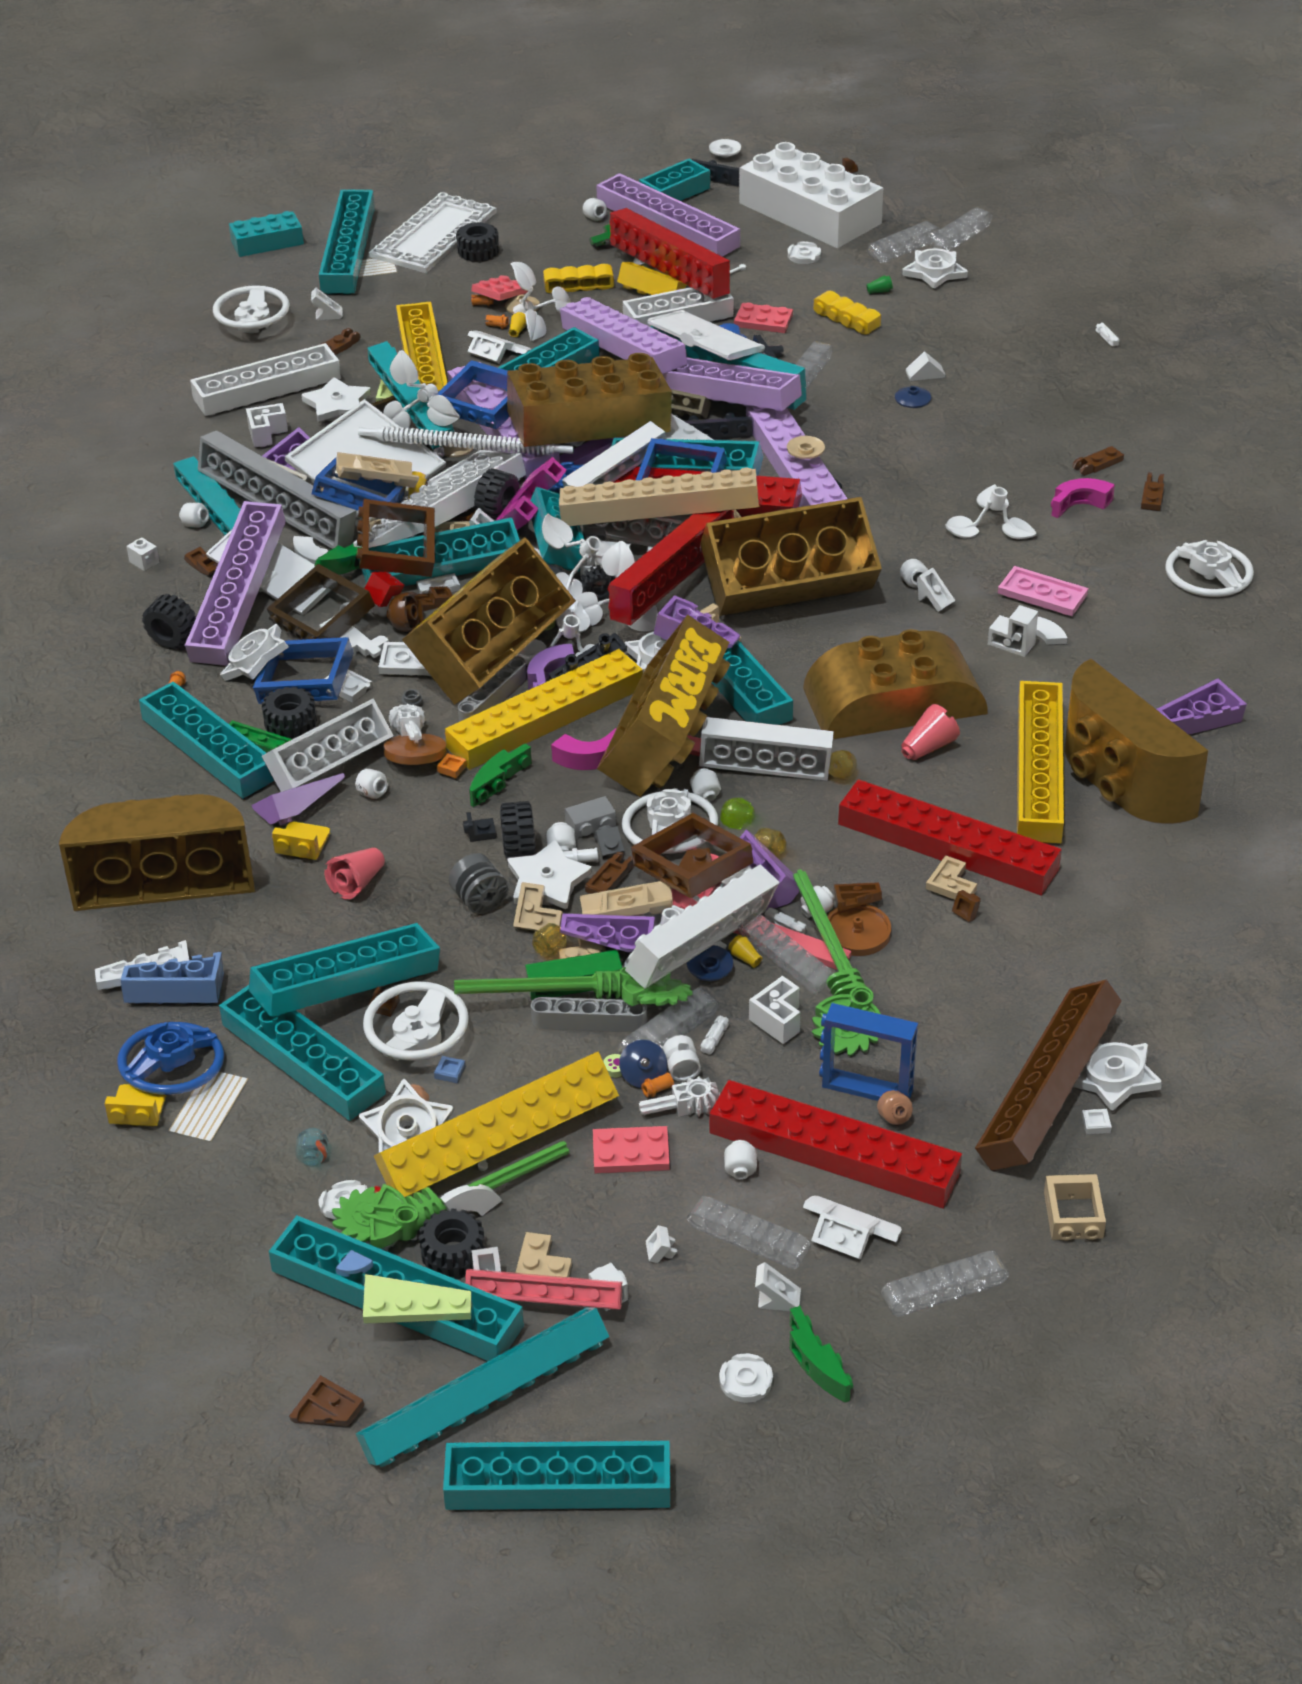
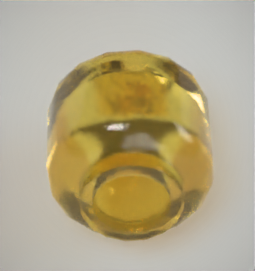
M837 750L831 753L828 772L833 777L846 778L855 772L857 760L850 751Z
M761 828L754 835L776 857L785 851L786 839L779 830Z
M548 923L535 931L532 945L538 954L551 957L558 953L559 950L565 948L567 935L560 933L561 926L555 923Z

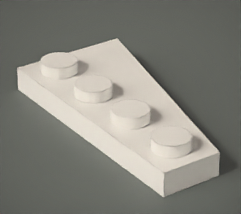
M186 940L178 942L179 946L172 949L166 946L159 948V953L146 956L144 953L136 956L133 961L128 963L122 960L95 969L97 989H112L121 986L120 980L124 966L156 962L157 965L167 962L168 959L175 958L178 959V962L188 961L189 955Z

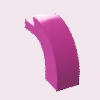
M1091 478L1074 479L1064 482L1055 489V497L1051 502V516L1059 518L1069 507L1077 504H1089L1105 509L1113 501L1115 484Z
M616 728L604 738L592 742L579 741L564 734L551 744L552 761L575 770L597 769Z

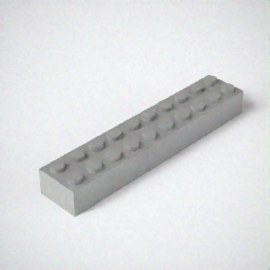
M217 430L200 437L198 471L251 502L282 505L287 523L332 549L338 545L345 548L353 544L356 518L355 509L312 495L313 485Z

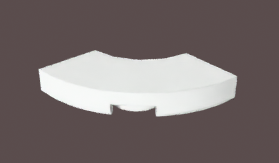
M294 536L293 538L295 553L314 565L318 557L328 552V549L316 546L313 537Z
M1038 617L1036 635L1042 638L1046 645L1067 644V636L1062 628L1048 619Z
M481 1184L472 1187L464 1185L449 1191L441 1197L448 1211H451V1209L461 1211L463 1209L466 1211H476L481 1216L502 1201L491 1188Z

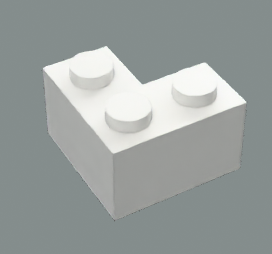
M283 403L246 409L248 427L254 447L272 445L271 434L288 432Z
M1019 605L1010 618L999 615L989 628L988 645L1025 657L1035 645L1038 611Z
M781 976L749 1000V1020L782 1044L786 1043L800 1032V1011L797 1010L799 1008L800 988L784 976Z

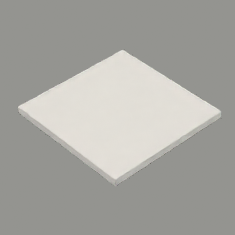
M365 399L285 456V461L300 473L308 476L313 483L315 477L337 456V452L412 462V471L424 473L427 480L446 467V462L423 444H415V442L412 444L410 441L405 443V440L404 443H401L400 440L399 442H395V440L394 442L390 440L381 441L376 436L359 435V427L377 429L381 426L395 427V429L400 427ZM336 477L332 478L333 480L382 496L384 498L388 496ZM406 487L404 497L408 495V487ZM369 517V522L377 518Z

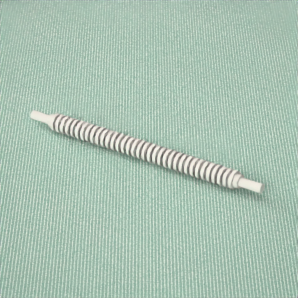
M381 426L377 429L359 427L358 430L359 435L376 436L381 441L390 440L394 442L395 440V442H399L400 440L401 443H404V440L405 443H409V441L412 444L415 442V444L424 443L428 445L429 443V445H433L434 443L435 446H438V443L439 446H443L444 443L446 447L449 445V447L458 446L462 448L463 446V448H467L468 446L469 449H472V446L473 449H477L478 446L480 450L483 446V450L487 448L488 450H502L503 452H506V450L511 452L512 450L514 453L516 449L517 453H521L522 449V453H525L527 450V454H530L532 450V454L537 452V455H540V453L545 455L546 453L548 456L554 454V452L573 454L574 450L573 446L555 444L523 447L520 438L517 441L516 437L513 438V441L512 437H508L507 441L505 436L502 439V436L493 437L489 435L488 437V435H484L483 437L482 434H479L478 437V434H474L473 437V434L470 433L468 437V433H464V435L463 433H449L448 431H445V433L440 431L439 433L437 430H435V433L434 430H430L429 433V430L424 431V429L415 430L411 428L410 430V428H406L405 430V428L401 427L400 430V427L395 429V427L390 428V426Z

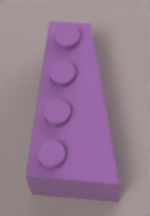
M1216 679L1156 710L1189 735L1241 722L1247 703L1220 679Z

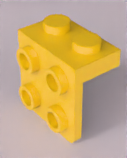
M289 822L286 829L274 828L272 832L274 851L278 854L317 860L330 835V828L299 822Z
M122 1084L118 1087L116 1097H106L104 1104L109 1124L157 1126L166 1095L147 1093L132 1085Z

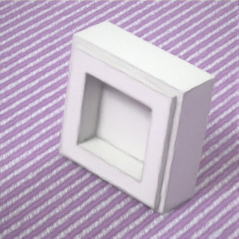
M1107 1109L1082 1110V1120L1086 1134L1111 1133L1112 1127Z

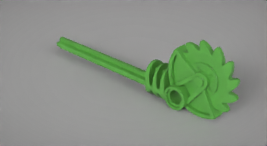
M802 869L797 870V873L793 874V878L838 972L829 976L826 982L833 996L823 1000L816 1006L815 1015L818 1017L812 1018L813 1024L817 1027V1029L812 1030V1034L821 1039L824 1026H821L822 1016L828 1013L831 1003L873 1013H881L873 1004V992L864 984L859 970L852 968L806 872H802ZM835 1028L834 1054L847 1050V1055L852 1056L859 1048L863 1052H867L869 1041L877 1043L878 1038ZM819 1042V1046L823 1047L824 1044Z
M626 967L621 968L620 971H595V974L592 976L454 980V994L592 990L595 992L597 999H602V995H605L607 999H611V994L616 999H620V995H622L623 1001L631 1006L640 1003H656V1006L667 1003L675 1005L678 1003V1000L687 1001V996L693 995V992L690 990V985L681 983V980L670 979L671 972L644 989L625 971Z
M565 1141L559 1142L468 1186L472 1187L481 1184L494 1189L569 1154V1149ZM383 1184L380 1191L376 1193L375 1188L370 1187L361 1194L357 1189H354L349 1199L340 1197V1208L332 1209L333 1216L338 1219L334 1220L332 1225L337 1229L343 1230L342 1234L362 1242L370 1240V1245L380 1249L395 1243L399 1239L411 1240L415 1238L418 1230L424 1227L423 1223L426 1219L430 1220L432 1214L436 1213L438 1215L441 1210H448L441 1198H438L428 1187L422 1189L421 1193L415 1192L413 1197L407 1196L405 1198L395 1188Z

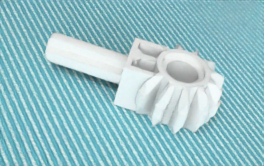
M415 704L393 707L389 715L392 730L398 731L401 736H409L410 740L418 743V740L422 739L421 728L424 727L425 722L422 707Z
M700 1076L697 1079L689 1077L687 1082L672 1085V1095L639 1102V1108L643 1115L675 1108L678 1117L697 1113L700 1117L701 1113L709 1115L720 1096V1092H718L716 1082H711L709 1077L701 1079Z

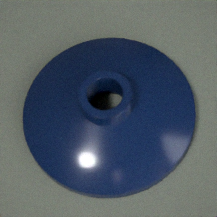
M909 386L899 389L895 393V400L903 407L921 408L930 403L931 394L924 388Z
M712 945L689 960L687 968L698 979L716 981L723 979L732 971L733 958L726 949Z
M637 1040L627 1045L622 1051L619 1059L620 1072L630 1085L641 1088V1084L644 1083L645 1079L649 1078L651 1080L666 1073L667 1058L662 1048L656 1043L649 1040ZM645 1058L648 1060V1067L641 1065V1059Z

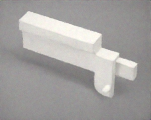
M330 618L329 620H327V621H325L324 623L320 624V625H319L320 628H322V627H323L328 621H330L332 618ZM354 626L340 637H349L354 652L353 656L357 655L356 652L359 651L365 657L370 654L373 658H376L382 654L384 642H389L385 636H378L370 640Z

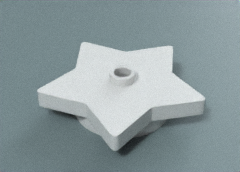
M934 248L923 251L915 250V261L903 268L902 275L923 279L932 288H937L946 280L967 278L968 271L956 263V251L949 252L944 249Z
M332 378L322 389L302 394V401L316 409L317 421H335L341 414L346 413L366 399L371 392L370 387L348 386L340 380Z
M275 624L268 630L259 629L243 637L229 653L228 659L230 663L220 674L224 681L241 675L254 679L268 661L286 650L289 646L284 640L279 639L281 634L280 627Z
M654 632L644 635L640 640L625 642L627 645L626 652L637 660V665L643 669V673L648 663L667 641L653 634Z
M555 840L536 855L507 859L509 868L518 879L513 896L515 904L518 903L521 882L545 886L542 905L554 904L567 909L574 886L592 874L591 866L566 858Z
M1114 1042L1098 1044L1095 1047L1090 1060L1084 1066L1081 1076L1076 1080L1073 1087L1096 1092L1108 1108L1114 1110L1131 1094L1160 1090L1162 1085L1161 1080L1146 1066L1148 1055L1147 1043L1131 1046L1125 1043Z
M403 1079L389 1101L383 1106L359 1114V1118L379 1139L380 1153L447 1122L453 1113V1106L425 1101ZM405 1126H411L409 1129H403Z

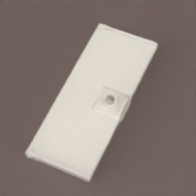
M684 310L648 319L649 325L679 337L685 345L690 347L699 346L727 360L763 352L765 346L751 341Z
M232 530L206 553L208 558L219 563ZM277 543L259 592L263 591L277 600L315 566L295 552ZM321 584L293 610L302 616L305 615L331 589Z

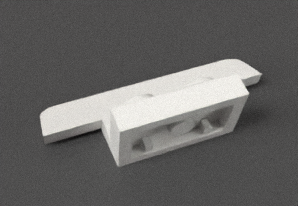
M469 331L467 335L473 337V341L468 349L471 355L500 364L506 349L521 354L531 350L529 347L480 331Z
M811 1196L805 1201L803 1206L805 1209L821 1214L811 1241L859 1259L863 1255L869 1235L875 1234L894 1242L901 1235L902 1229L898 1225L819 1196Z

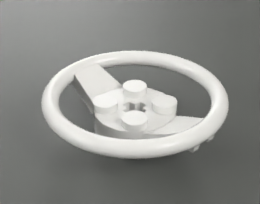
M245 286L230 290L221 295L213 305V314L225 326L236 328L238 331L245 333H257L259 329L263 327L267 329L270 325L280 321L288 313L290 303L287 296L277 289L267 286ZM250 293L248 300L239 304L240 307L235 310V321L225 318L220 313V307L225 301L237 295ZM265 293L276 296L283 303L282 309L272 317H270L269 308L265 302Z
M1203 540L1190 544L1184 543L1181 547H1176L1168 556L1165 564L1166 573L1176 586L1189 593L1205 597H1224L1236 594L1244 590L1251 583L1254 575L1250 560L1240 551L1220 541L1214 543ZM1232 556L1239 560L1245 568L1246 573L1243 580L1233 563H1231ZM1178 557L1191 559L1189 566L1191 569L1204 575V578L1209 580L1217 577L1226 588L1205 589L1183 581L1174 571L1173 565Z
M677 788L665 789L646 795L632 803L623 815L622 829L626 838L634 845L643 840L635 835L630 823L633 815L645 805H647L652 835L690 815L691 802L704 808L709 815L710 822L717 826L718 814L714 806L699 795L690 793L686 789L684 791H679ZM698 836L691 841L680 843L662 854L681 853L692 850L707 841Z
M409 982L387 989L370 1003L364 1015L363 1029L370 1044L383 1053V1056L392 1057L396 1061L400 1059L424 1060L441 1055L454 1047L467 1030L469 1016L463 1000L449 988L431 982ZM413 991H426L427 993L418 1007L408 1006L405 1012L396 1017L392 1026L394 1037L386 1044L383 1043L373 1029V1018L379 1007L397 995ZM449 999L458 1010L459 1023L451 1037L440 1044V1019L446 1001Z

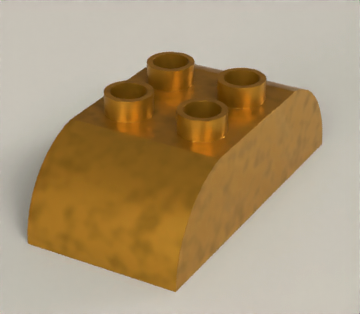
M908 629L902 631L900 635L881 638L865 636L859 641L838 645L828 650L813 663L803 685V690L820 729L833 731V740L913 727L926 709L933 704L946 709L947 712L945 714L949 719L951 717L961 719L988 714L987 702L958 645L947 635L936 631Z
M1093 659L1082 663L1072 678L1064 749L1065 756L1074 773L1080 778L1085 777L1099 788L1100 793L1107 801H1114L1126 812L1139 819L1154 823L1174 824L1198 818L1209 750Z
M204 794L174 795L166 798L127 800L125 802L102 804L76 816L65 827L59 840L60 852L74 911L255 892L243 816L233 804L216 796ZM147 877L152 878V884L143 885V881L147 880Z

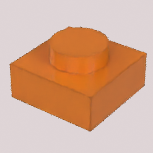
M448 753L437 765L438 773L457 778L467 766V760Z

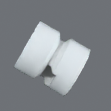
M679 1035L665 1042L663 1051L666 1055L672 1078L677 1081H688L689 1077L695 1078L701 1071V1065L692 1039L688 1036Z

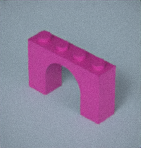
M553 457L529 475L497 520L512 518L516 530L528 523L539 509L530 501L535 488L550 489L558 483L566 469Z

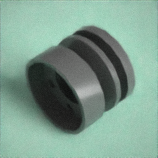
M480 853L463 857L455 864L449 875V885L469 910L476 914H486L497 908L504 901L509 890L508 882L485 855Z

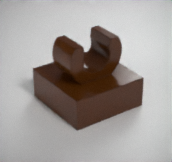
M964 890L958 891L952 912L971 922L975 920L981 898Z
M380 987L376 988L370 1003L384 992ZM399 995L383 1003L376 1011V1014L391 1017L400 1001Z

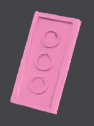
M1014 566L998 587V594L1060 612L1064 615L1073 616L1088 595V588Z

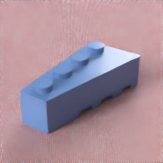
M222 952L213 953V957L202 958V955L192 956V960L178 962V959L175 958L168 959L167 962L157 965L156 962L124 966L120 980L124 1003H218L224 977Z

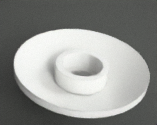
M720 139L712 142L709 145V150L715 155L727 158L739 153L741 145L734 140Z

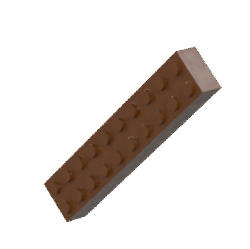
M1107 979L1068 990L975 1147V1150L990 1170L1026 1165L1033 1160L1036 1150L1042 1144L1048 1129L1053 1125L1056 1115L1062 1109L1064 1101L1071 1093L1076 1080L1081 1076L1084 1066L1090 1060L1093 1050L1098 1046L1101 1036L1107 1030L1109 1022L1117 1013V1008L1122 1001Z

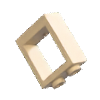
M1097 1174L1046 1176L1044 1195L1052 1240H1093L1104 1238L1106 1220ZM1092 1199L1095 1217L1060 1218L1057 1200Z

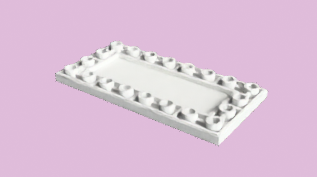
M441 192L398 229L394 230L380 244L376 245L369 252V258L427 273L457 247L456 233L461 226L474 222L485 223L496 214V208L486 203L481 204L474 200H466L460 196H451Z

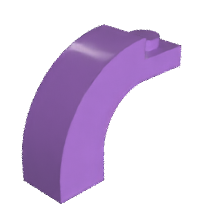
M572 644L547 648L532 658L527 669L528 690L549 680V673L565 664L566 656L574 654Z

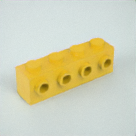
M622 262L617 280L618 283L623 284L624 288H635L638 293L645 295L647 293L656 295L686 288V284L669 275L632 262Z

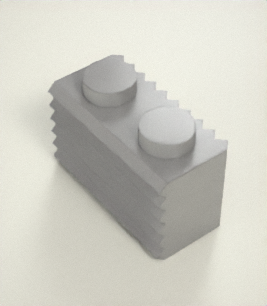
M606 796L565 808V822L574 829L575 838L578 839L579 836L594 834L598 828L605 825L615 827V809H613Z

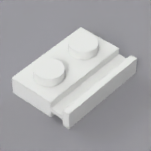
M348 670L339 696L354 703L366 693L368 688H373L372 681Z

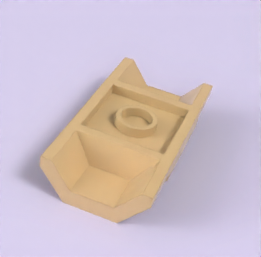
M337 452L336 471L339 478L359 480L361 476L366 480L380 479L387 483L394 481L395 485L413 488L419 480V476L412 475V462Z
M661 881L580 896L582 914L642 916L648 912L654 915L662 913L664 909L672 908L673 906L671 887Z

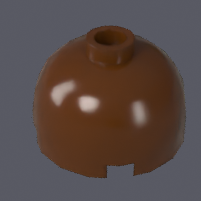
M401 593L391 600L387 609V618L395 629L410 633L419 623L424 621L423 604L421 600H417L415 597L417 593Z

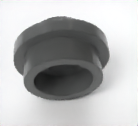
M408 689L403 693L401 698L402 704H415L419 706L422 703V695L416 689Z

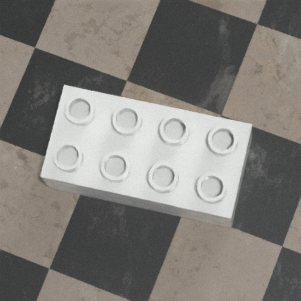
M782 142L778 143L774 150L766 154H758L753 157V161L740 167L739 203L833 247L839 248L882 224L883 187L870 182V178L865 175H853L845 171L844 166L840 164H828L820 160L817 154L803 153L795 149L794 144Z

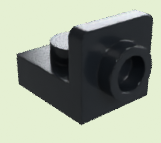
M466 812L467 820L463 821L464 834H469L470 842L496 839L493 818L472 820L471 812Z

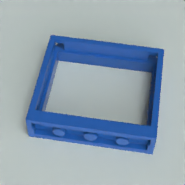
M471 360L438 392V395H442L450 401L455 411L460 415L459 419L497 430L510 417L507 412V396L493 410L454 398L473 380L507 390V370Z
M651 438L635 481L648 478L656 454L714 462L711 472H721L724 470L727 462L725 449Z
M335 457L315 477L311 493L312 495L358 510L359 506L362 507L364 499L400 503L404 498L406 486L395 485L394 481L387 483L380 479L366 480L361 476L359 480L339 478L338 474L335 473ZM336 477L388 496L384 498L382 496L333 480L332 478Z
M349 637L285 641L289 647L281 652L283 655H277L266 663L258 673L253 686L258 704L264 702L263 699L266 697V693L268 696L270 692H275L279 688L284 689V687L305 689L306 692L309 691L314 701L338 700L354 654ZM336 657L328 679L271 682L279 660Z
M831 1003L828 1013L823 1014L821 1026H824L820 1043L824 1044L820 1052V1060H823L819 1071V1077H822V1088L876 1101L885 1092L895 1090L910 1099L914 1088L918 1023ZM835 1028L901 1043L899 1084L835 1069Z

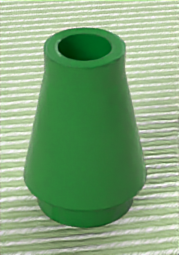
M884 275L866 284V288L869 294L889 292V290L893 289V284L890 276Z

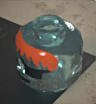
M308 1128L300 1132L296 1140V1158L301 1163L309 1166L322 1163L327 1157L329 1142L327 1135L317 1128Z

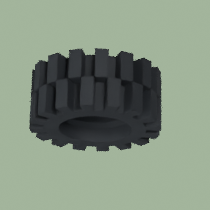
M596 565V569L593 566L590 567L591 571L586 569L584 571L585 575L582 574V580H580L582 592H593L600 601L609 599L608 586L610 582L616 579L615 576L606 574L600 565ZM598 581H606L601 587H592Z

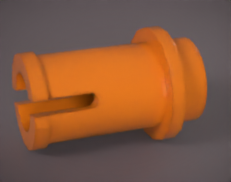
M481 294L471 295L472 306H490V304L494 303L493 298Z
M487 315L485 319L489 320L485 322L486 326H499L504 329L509 324V318L505 315Z
M181 671L173 672L170 675L169 683L174 681L181 687L186 683V676Z
M667 1072L651 1080L649 1078L645 1079L644 1083L641 1084V1088L646 1097H655L656 1093L672 1088L674 1080L671 1074Z

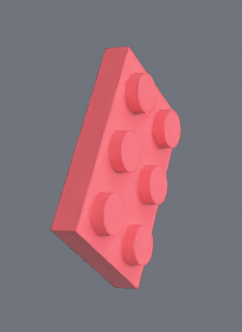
M503 275L499 276V278H490L487 281H479V283L472 284L471 290L499 301L528 292L519 286L517 280H510L508 276Z
M742 303L734 319V324L738 325L739 328L785 333L793 316V309Z
M667 1126L593 1129L594 1174L669 1170Z

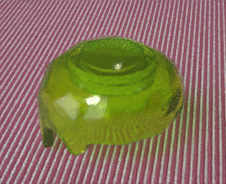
M730 798L722 806L720 820L729 828L741 829L746 822L751 824L755 809L744 798Z

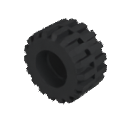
M474 222L461 226L457 230V253L461 258L479 262L492 259L499 253L498 231L493 225Z
M495 468L488 469L486 473L484 472L475 489L474 505L476 511L479 508L490 518L497 520L520 489L517 476Z
M162 594L143 612L142 623L148 636L155 643L157 642L160 646H165L167 649L173 648L175 650L181 648L186 643L196 616L194 610L190 608L191 606L186 604L182 598L179 599L176 595Z
M284 687V689L279 688L275 692H270L263 699L262 713L266 731L292 739L316 727L314 697L311 696L309 691L306 692L305 689H298L297 687Z
M530 802L502 803L500 806L504 855L507 859L534 855L536 851L535 833Z
M451 1209V1211L441 1210L438 1215L436 1213L430 1216L431 1219H426L423 1223L424 1227H421L419 1231L423 1264L426 1265V1268L448 1277L454 1276V1279L460 1278V1275L466 1277V1270L473 1269L472 1250L485 1249L484 1228L481 1221L476 1219L473 1213L467 1214V1211L463 1209L461 1211H457V1209ZM450 1242H459L456 1245H445Z

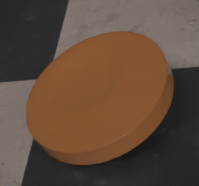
M421 733L422 739L418 740V743L410 740L409 736L399 735L385 742L384 755L388 760L399 764H427L435 762L446 755V742L442 738L431 734Z
M865 904L838 911V908H836L827 916L842 948L850 950L851 956H867L877 953L890 940L891 922L883 911L874 906Z

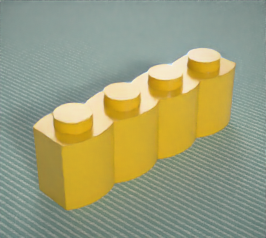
M599 264L595 267L583 265L578 268L568 266L561 269L548 268L543 270L544 286L547 293H552L555 287H561L566 292H575L579 289L590 291L596 288L610 289L614 287L613 271L609 264Z
M826 291L814 299L813 310L817 314L827 316L834 322H841L844 326L854 328L861 334H869L881 326V314L878 311L867 309L863 304L854 303L847 297H840L834 291Z

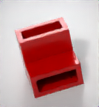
M372 572L364 589L370 592L377 606L387 607L392 596L401 593L404 584L388 572Z

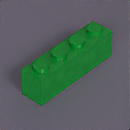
M617 950L525 965L526 978L592 976L595 974V971H620L622 968ZM592 990L529 992L531 1001L538 997H557Z

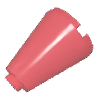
M936 704L926 709L901 744V752L905 758L917 760L957 739L960 735L959 726L953 717L948 718L945 714L947 712L946 709Z
M368 848L333 857L327 861V869L324 870L328 886L334 893L338 892L343 895L341 897L343 899L356 897L384 866V855L377 848Z

